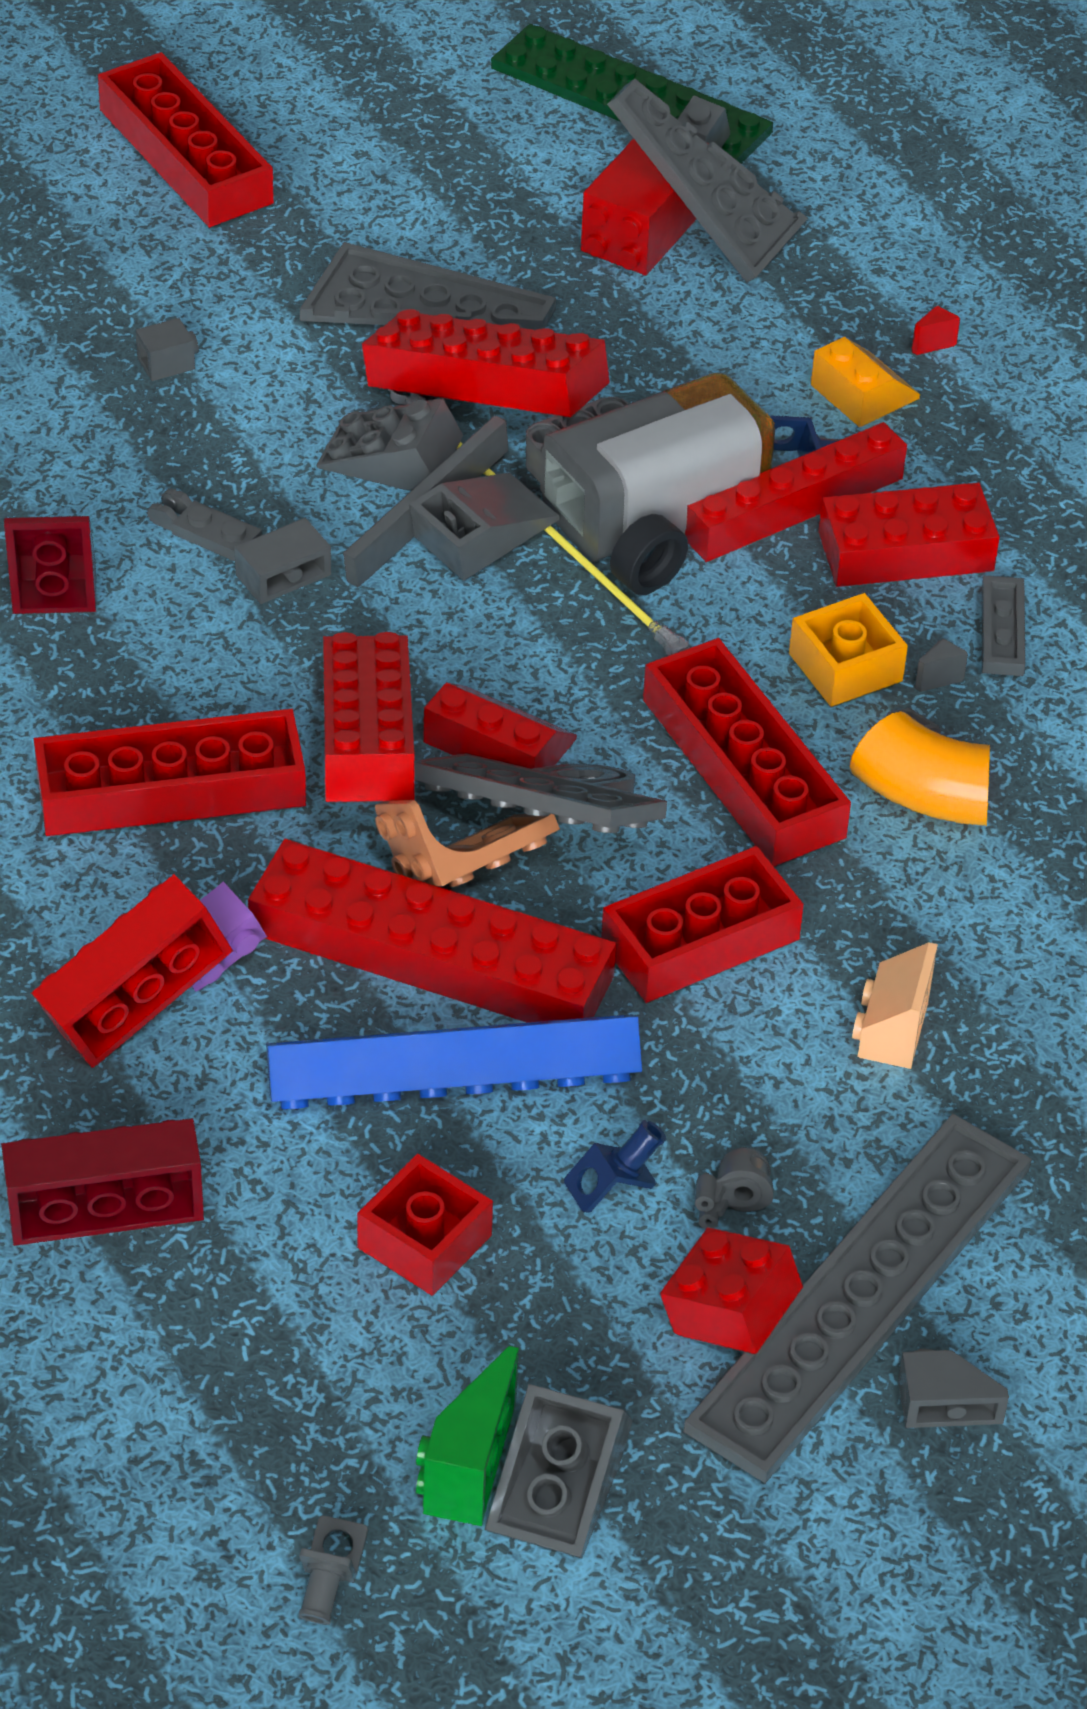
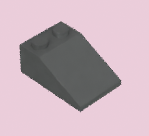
M528 1384L485 1530L583 1558L619 1469L633 1421L630 1416L622 1409Z

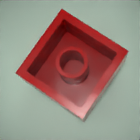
M417 1153L357 1213V1248L433 1296L492 1236L493 1200Z
M707 1227L662 1289L660 1296L675 1334L757 1354L797 1297L803 1285L789 1245Z

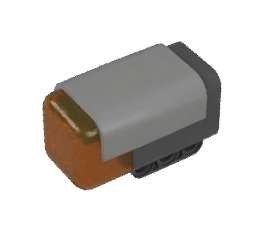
M721 372L710 373L632 403H628L619 397L609 396L585 404L572 417L555 415L532 424L526 430L525 466L540 483L542 501L559 515L560 520L555 523L590 562H596L611 556L620 536L631 524L641 517L650 514L663 515L685 534L687 505L734 487L740 482L751 480L760 476V473L772 469L775 425L769 414L730 376Z

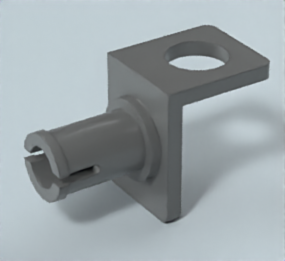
M329 1516L319 1517L311 1549L301 1548L299 1555L305 1572L310 1573L302 1607L298 1614L299 1618L322 1625L330 1624L331 1613L340 1581L355 1583L368 1535L366 1525ZM344 1532L352 1538L353 1548L346 1557L324 1552V1541L331 1533Z

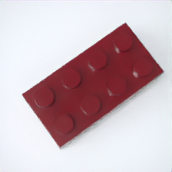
M193 1118L165 1120L159 1123L136 1126H118L113 1129L83 1133L72 1132L60 1136L37 1139L26 1138L14 1142L1 1143L13 1246L204 1220L201 1161Z

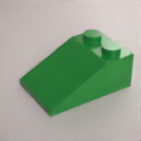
M508 1346L436 1417L431 1436L422 1435L416 1459V1465L421 1466L417 1479L416 1494L423 1495V1514L477 1526L483 1525L516 1407L519 1348Z

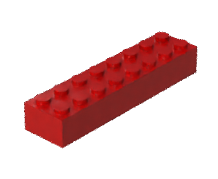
M285 838L248 898V909L254 914L267 937L264 939L526 1023L594 1017L614 978L616 942Z

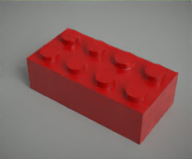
M980 482L822 498L818 532L836 587L992 572L995 570L1000 536Z
M754 846L603 907L601 938L616 942L615 963L645 1003H648L798 941L800 939L804 904L758 846Z
M173 874L165 882L155 886L148 896L129 912L120 915L113 922L112 926L94 941L84 945L77 955L58 971L48 975L31 994L62 1036L93 1068L232 953L233 949L207 908Z

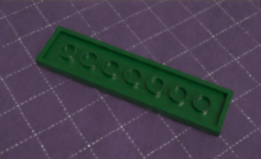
M533 24L527 25L491 58V69L617 121L620 120L607 104L626 84L634 79L669 106L670 114L677 120L693 96L724 107L731 134L722 146V149L740 164L773 133L774 122L762 118L755 113L737 108L725 101L700 93L693 88L683 86L661 75H656L631 63L624 62L602 51L594 50Z

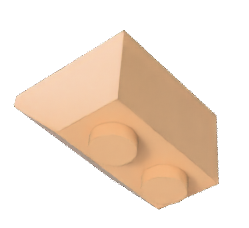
M928 942L879 963L875 980H866L861 1005L868 1006L866 1013H857L852 1039L860 1040L859 1058L909 1069L912 1068L929 1002L938 944Z

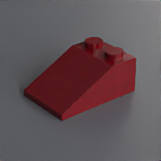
M90 517L4 518L13 614L96 612L97 576Z

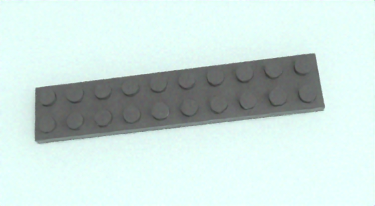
M952 1114L804 1283L803 1288L758 1353L744 1352L689 1415L684 1423V1433L766 1484L1029 1172L1032 1158Z

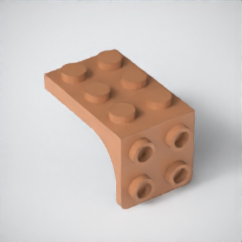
M415 800L383 801L375 805L377 814L375 818L376 826L380 835L388 841L393 854L391 862L394 872L435 886L449 884V887H455L464 884L474 878L473 871L483 866L486 869H493L504 865L511 860L510 853L521 848L523 852L539 848L547 843L546 836L560 830L554 814L550 813L548 816L514 814L445 847L430 832L421 808Z

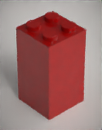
M634 138L583 192L581 251L647 276L695 222L696 217Z

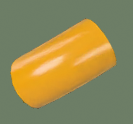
M902 711L892 713L880 720L858 743L852 754L849 767L851 773L872 790L892 802L930 817L961 824L987 826L990 745L974 744L946 737L930 730Z

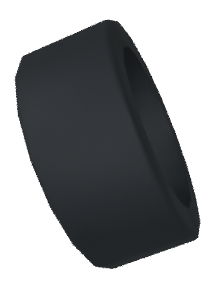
M650 514L641 517L625 530L614 546L610 558L611 572L635 594L646 596L668 584L679 572L688 551L687 537L663 515ZM656 546L653 553L648 557V559L644 563H642L645 557L648 555V553Z

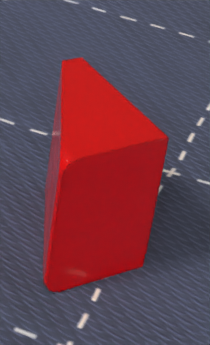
M939 306L934 307L915 324L912 353L920 355L954 347L957 344L960 317Z

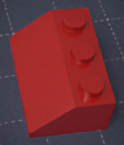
M446 682L424 707L423 742L451 755L467 753L533 769L556 765L577 739V735L463 685Z

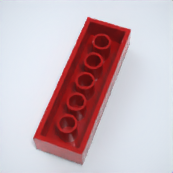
M162 52L98 74L100 111L209 228L274 204L273 167Z
M407 309L397 313L396 317L383 327L377 329L376 333L362 343L368 386L572 417L610 383L605 340L589 338L584 333L568 335L554 333L549 328L533 330L520 328L518 324L513 323L498 325L486 323L483 319L463 320L453 318L449 314L428 315L421 314L415 309Z
M341 632L333 636H323L326 802L415 800L414 738L408 635L399 636L393 632H381L375 636H356L353 633Z
M720 638L645 664L643 701L754 845L758 846L773 866L847 838L851 801Z
M293 708L34 738L36 770L46 836L306 806V772Z

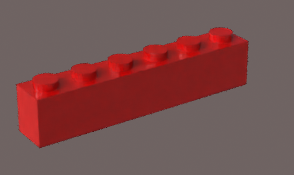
M882 422L762 472L760 476L751 480L740 482L734 487L687 505L685 535L688 544L705 562H709L821 513L823 497L871 493L902 480L907 444L885 422Z

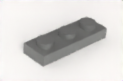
M983 575L982 673L1024 676V578Z

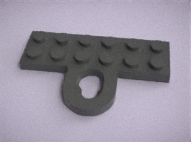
M467 753L414 761V780L424 782L425 789L443 792L453 789L458 791L457 796L460 798L478 800L485 797L491 799L490 804L492 806L513 808L518 805L524 807L525 814L533 816H548L551 813L558 815V821L565 824L592 823V829L597 832L617 833L620 826L646 828L648 821L666 818L667 801L634 793L635 774L620 768L594 764H560L530 769Z

